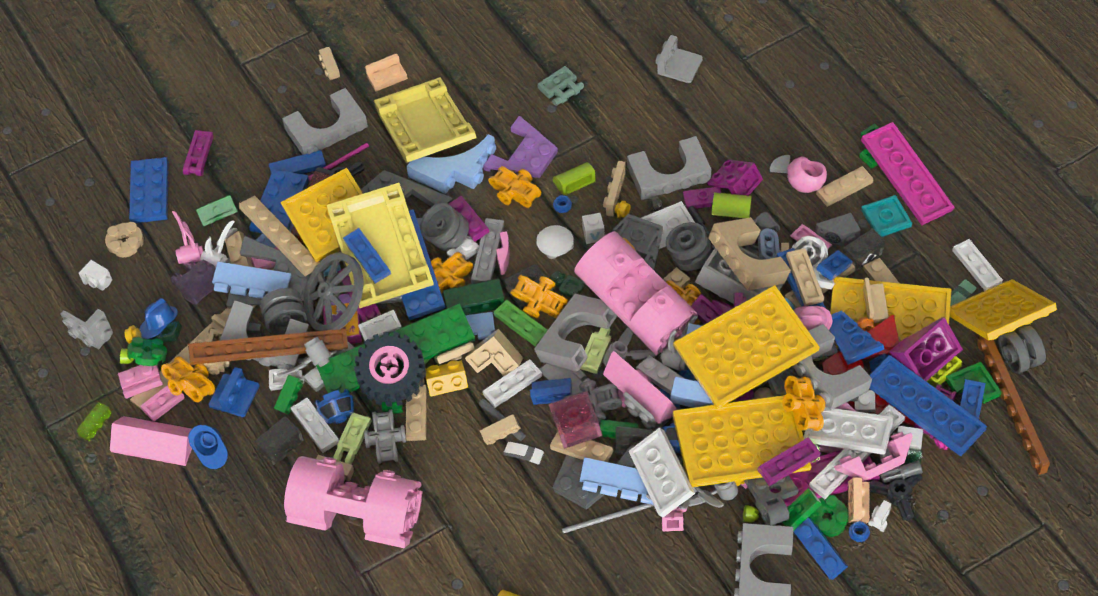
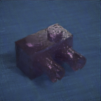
M204 259L197 264L189 261V264L185 265V270L188 273L184 275L175 273L176 276L173 275L171 277V282L177 285L184 299L194 305L209 294L215 285L212 281L216 268Z

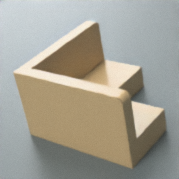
M499 329L474 347L475 349L469 351L465 357L466 361L477 373L490 363H493L503 376L519 367L523 360L521 354Z

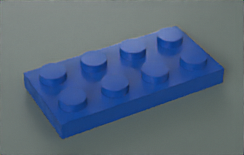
M167 157L131 161L130 222L140 223L168 220Z
M273 169L260 201L289 230L292 222L282 207L281 202L305 190L309 177L308 175ZM251 222L249 226L250 231L264 234L253 222Z

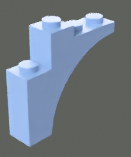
M488 134L478 145L464 153L450 157H422L413 160L407 165L408 178L444 194L453 188L455 181L474 189L483 180V165L496 150L495 139Z

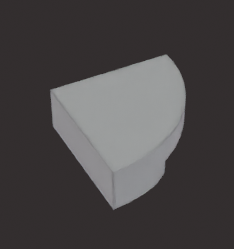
M790 155L776 158L770 166V172L787 173Z

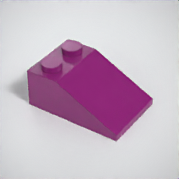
M942 317L903 339L889 352L893 358L927 381L963 349L945 317Z

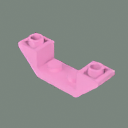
M903 432L892 435V440L888 441L887 445L891 455L881 458L882 463L876 465L874 462L863 466L859 456L852 458L851 455L839 459L840 464L835 465L834 468L850 477L862 478V481L878 476L904 464L913 437L912 433L903 434Z

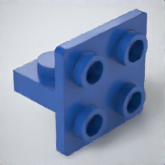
M234 367L231 375L223 374L209 402V407L245 417L260 387L259 383L246 380L242 369Z

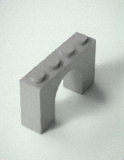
M346 88L330 95L332 107L339 115L338 121L331 127L324 129L313 128L306 123L299 111L282 118L286 132L302 155L330 147L332 144L368 127L366 115Z
M696 136L679 141V154L685 166L674 174H661L651 167L645 151L627 156V168L641 200L669 194L693 185L704 184L711 179V167Z
M574 294L534 350L540 362L578 372L588 357L582 344L565 340L567 335L575 328L583 325H593L609 329L617 315L600 299Z
M234 301L220 341L248 338L246 329L252 315L253 306ZM290 319L285 334L307 332L309 324ZM299 354L255 358L253 360L259 361L264 366L272 365L278 367V369L290 370L295 367Z
M824 324L809 330L808 332L820 349L792 367L799 376L810 378L814 392L823 397L825 405L832 410L868 392L872 378L860 365L839 375L826 374L814 365L812 361L814 358L832 350L835 337Z
M743 523V531H738V543H741L742 547L741 550H737L736 562H741L740 569H736L735 581L739 582V588H735L734 596H790L791 584L761 581L752 573L750 564L757 556L762 554L791 555L793 527Z

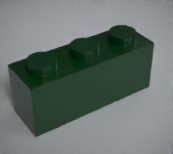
M499 279L468 284L458 288L453 287L443 291L446 309L460 304L465 315L493 311L504 303Z

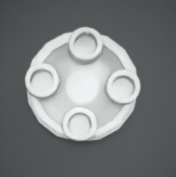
M559 225L546 227L537 236L536 244L539 250L550 259L566 254L574 247L572 233L567 228Z

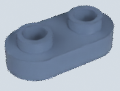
M769 228L763 229L758 236L759 257L761 260L776 258L777 253H780L778 234Z

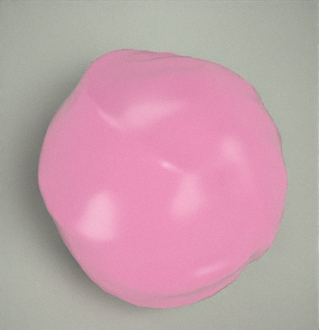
M806 157L794 159L787 167L788 181L799 192L810 193L819 190L827 179L826 167L822 163L810 161Z

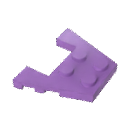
M518 116L511 126V132L525 137L508 161L491 154L483 168L485 171L498 170L499 167L504 166L510 171L517 173V175L520 169H525L532 177L540 178L557 154V147L522 117Z

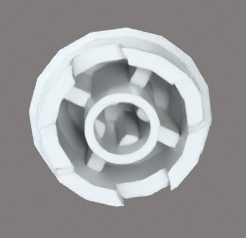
M802 237L792 246L795 250L806 248L813 268H817L818 264L828 257L825 243L817 237Z

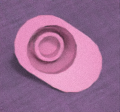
M803 306L793 310L808 331L822 324L828 330L831 328L832 316L824 307Z

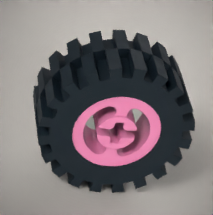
M383 332L384 337L379 338L378 334L373 335L374 341L370 342L367 339L364 342L365 348L360 346L358 350L359 357L355 356L356 366H354V371L363 394L366 393L367 398L371 401L375 399L376 404L382 405V402H385L386 406L392 407V402H397V406L403 405L402 400L411 401V395L414 393L417 396L420 392L419 386L423 387L426 370L420 348L418 349L414 340L410 342L409 337L406 335L401 338L398 332H394L393 336H389V332ZM396 358H399L404 363V369L399 376V365ZM380 360L382 364L380 368L384 377H380L376 373V366ZM389 365H393V367H391L390 370H387V368H389Z

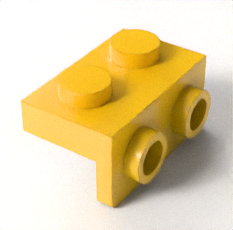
M462 360L450 361L439 366L432 365L425 369V378L430 396L468 388Z

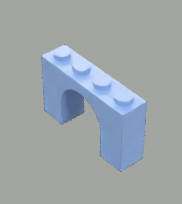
M689 323L686 335L701 326ZM675 377L670 401L672 403L693 408L714 405L698 381Z

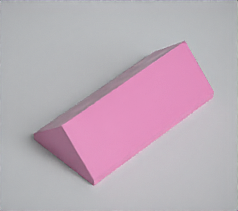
M613 351L611 353L603 375L623 393L627 392L649 411L658 424L673 417V411L678 410L676 406L616 352Z
M123 416L112 423L110 451L186 466L192 450L188 439L192 429Z

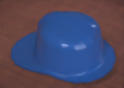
M162 298L150 304L145 310L146 320L139 329L141 338L150 339L161 333L176 318L178 310L173 306H169Z
M207 425L195 426L188 436L190 446L204 466L210 469L221 468L227 461L228 451L222 441L220 432L216 428Z

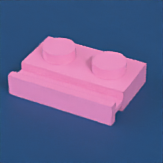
M139 365L118 373L126 399L163 385L157 365Z

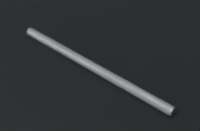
M646 503L562 528V532L564 534L653 507L654 505Z

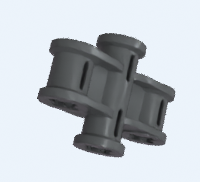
M593 380L581 383L579 385L581 393L566 396L562 400L566 406L567 419L573 421L589 416L588 422L591 424L600 423L601 419L605 420L606 416L602 412L616 409L622 405V400L619 399L617 392L618 387L614 384H607L596 388L597 384Z

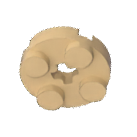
M134 222L121 223L109 227L105 238L109 252L116 254L118 257L134 255L144 242L143 234ZM123 238H128L126 239V242H122L121 240Z

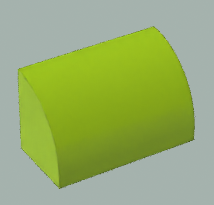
M586 162L553 177V182L562 195H567L595 182V170Z
M714 192L712 215L750 218L752 196Z

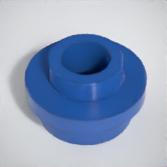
M560 195L554 200L553 207L559 213H566L571 209L572 202L567 196Z
M855 522L850 526L849 536L852 540L863 542L868 539L870 530L864 522ZM856 531H861L863 534L859 535V534H856L855 532H856Z

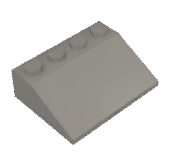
M739 247L747 256L761 260L759 256ZM716 248L703 265L695 283L703 288L712 291L733 304L734 293L743 292V297H746L748 301L772 287L747 291ZM783 284L775 285V286H776L777 289L780 291V289L782 288Z

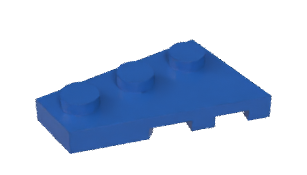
M842 310L831 315L832 325L829 331L835 337L834 341L847 365L884 350V345L881 342H877L870 333L862 330Z

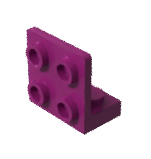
M727 160L712 175L707 184L712 187L728 188L731 194L749 196L763 178L754 162Z

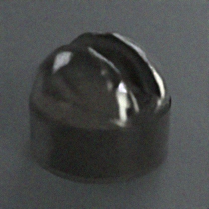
M652 197L647 200L650 212L654 213L661 210L663 202L660 198Z

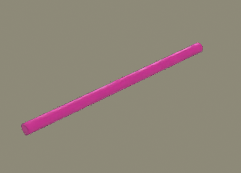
M368 143L327 165L324 169L330 170L368 148ZM314 174L309 176V181L316 178Z

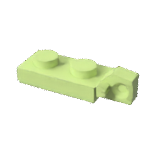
M610 327L609 329L600 328L599 332L595 331L592 333L585 349L588 358L580 369L598 374L603 357L611 343V336H609Z

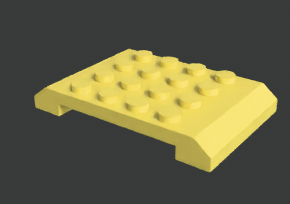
M441 77L374 100L382 122L406 163L476 138L474 129L470 123L465 121L451 99Z
M400 183L327 205L341 252L356 259L343 241V237L360 228L391 271L389 276L374 284L359 263L364 281L359 308L434 285ZM351 271L349 277L352 285H354V277Z

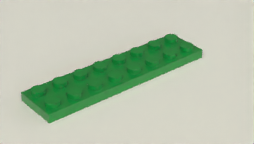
M460 304L389 333V336H393L394 332H398L401 338L406 335L409 337L410 342L414 340L418 349L420 348L424 360L475 340L474 333ZM360 346L329 358L330 362L322 367L316 365L328 393L339 390V393H344L345 389L352 392L360 388L354 371V366H356L355 356L359 357L358 350ZM396 358L399 372L404 369V363L399 358ZM380 360L376 366V373L380 377H384L380 368L382 366ZM389 365V368H387V370H390L391 367H393V365Z

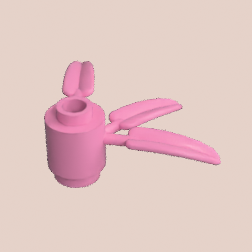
M172 211L181 229L184 246L176 249L178 263L186 265L201 261L200 258L204 251L203 247L199 246L198 243H194V237L186 222H182L177 212Z

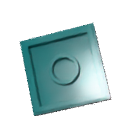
M896 195L861 207L862 213L877 238L912 227V222Z

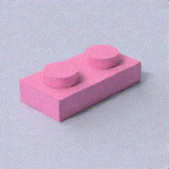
M167 385L140 407L154 422L185 397L183 393L178 396L172 394Z

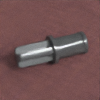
M918 460L909 464L899 465V467L888 470L880 475L883 483H887L901 478L905 480L906 477L923 473Z

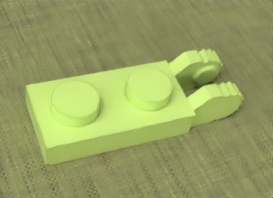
M356 413L351 414L337 444L334 459L340 461L343 451H346L348 454L345 458V463L352 464L355 454H357L364 439V430H368L372 422L370 417Z

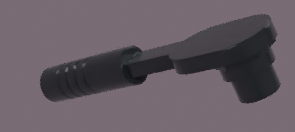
M694 206L689 207V213L696 223L703 226L709 237L710 232L705 227V221Z

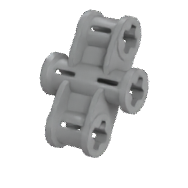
M392 409L389 412L383 413L372 412L375 431L368 432V430H364L366 448L376 445L378 464L390 460L398 462L396 442L402 441L406 443L404 425H401L400 428H394Z

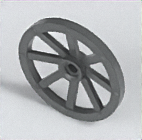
M334 253L324 258L313 270L304 293V309L307 321L314 329L318 331L340 330L352 319L357 311L362 298L364 281L362 269L355 258L343 253ZM345 261L348 266L334 278L339 262ZM329 266H331L326 280L323 273ZM352 271L354 285L339 286L338 284ZM319 281L320 285L318 287V291L315 292L316 285ZM341 292H353L348 307L338 298ZM320 297L319 302H318L317 307H316L315 312H314V309H313V300H315V299H317V298ZM331 302L343 312L341 317L334 322ZM324 305L327 325H323L318 321Z

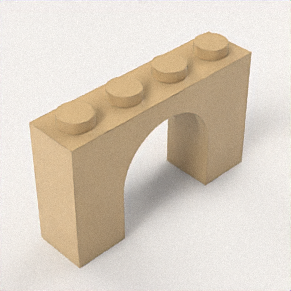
M751 217L716 223L713 225L708 238L747 291L785 283L791 269L781 257L758 260L747 256L740 250L739 247L755 244L761 231Z

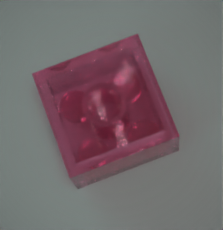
M587 391L549 404L564 449L602 436L599 422Z

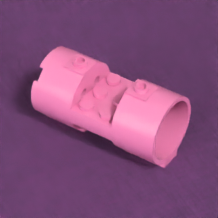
M616 231L605 235L596 242L575 267V274L655 355H658L659 352L662 353L665 348H668V340L674 329L676 330L674 341H677L691 318L698 316V313Z
M300 456L294 463L287 482L284 509L287 515L286 522L327 530L332 526L336 513L363 519L365 540L405 548L410 544V538L413 534L410 528H413L414 524L417 523L420 512L422 491H419L418 487H421V482L401 478V476L395 475L394 471L383 470V472L375 476L371 486L361 488L357 487L358 484L353 482H345L344 484V468L342 463L336 462V459L324 457V459L318 460Z

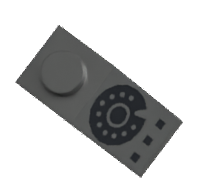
M848 213L817 223L815 233L828 242L844 246L859 241L860 228L852 213Z

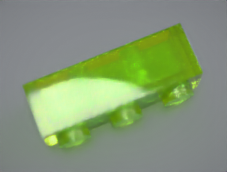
M98 402L77 429L79 436L90 441L98 429L103 426L105 420L110 417L111 411L109 407Z

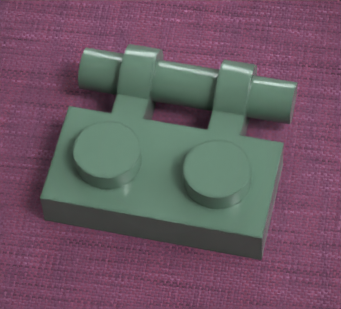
M564 66L538 83V89L548 98L555 95L556 98L552 102L557 106L560 103H565L572 95L575 96L580 93V90L584 88V84L582 82L575 84L574 82L577 81L576 75ZM566 87L569 88L566 92H562Z

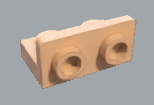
M398 54L388 56L365 66L367 78L375 92L408 79L405 70L400 64Z
M854 477L848 481V523L860 521L867 524L870 521L869 482H862V478Z

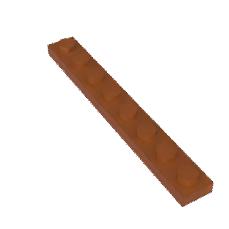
M346 328L188 344L190 365L306 354L304 344L316 337L323 341L328 351L348 349Z
M980 336L977 340L978 348L980 351H983L987 367L991 368L992 378L1002 392L1001 398L1006 401L1008 414L1010 417H1013L1015 429L1018 434H1021L1023 439V447L1031 456L1032 467L1037 469L1039 475L1047 473L1050 462L995 342Z

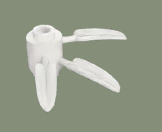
M230 221L226 225L214 250L212 249L211 236H209L205 243V251H203L200 258L203 266L215 271L217 262L230 263V259L222 254L221 251L225 239L238 230L237 228L230 229L234 221Z

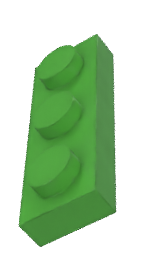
M508 300L494 311L496 318L535 347L547 332L546 328Z

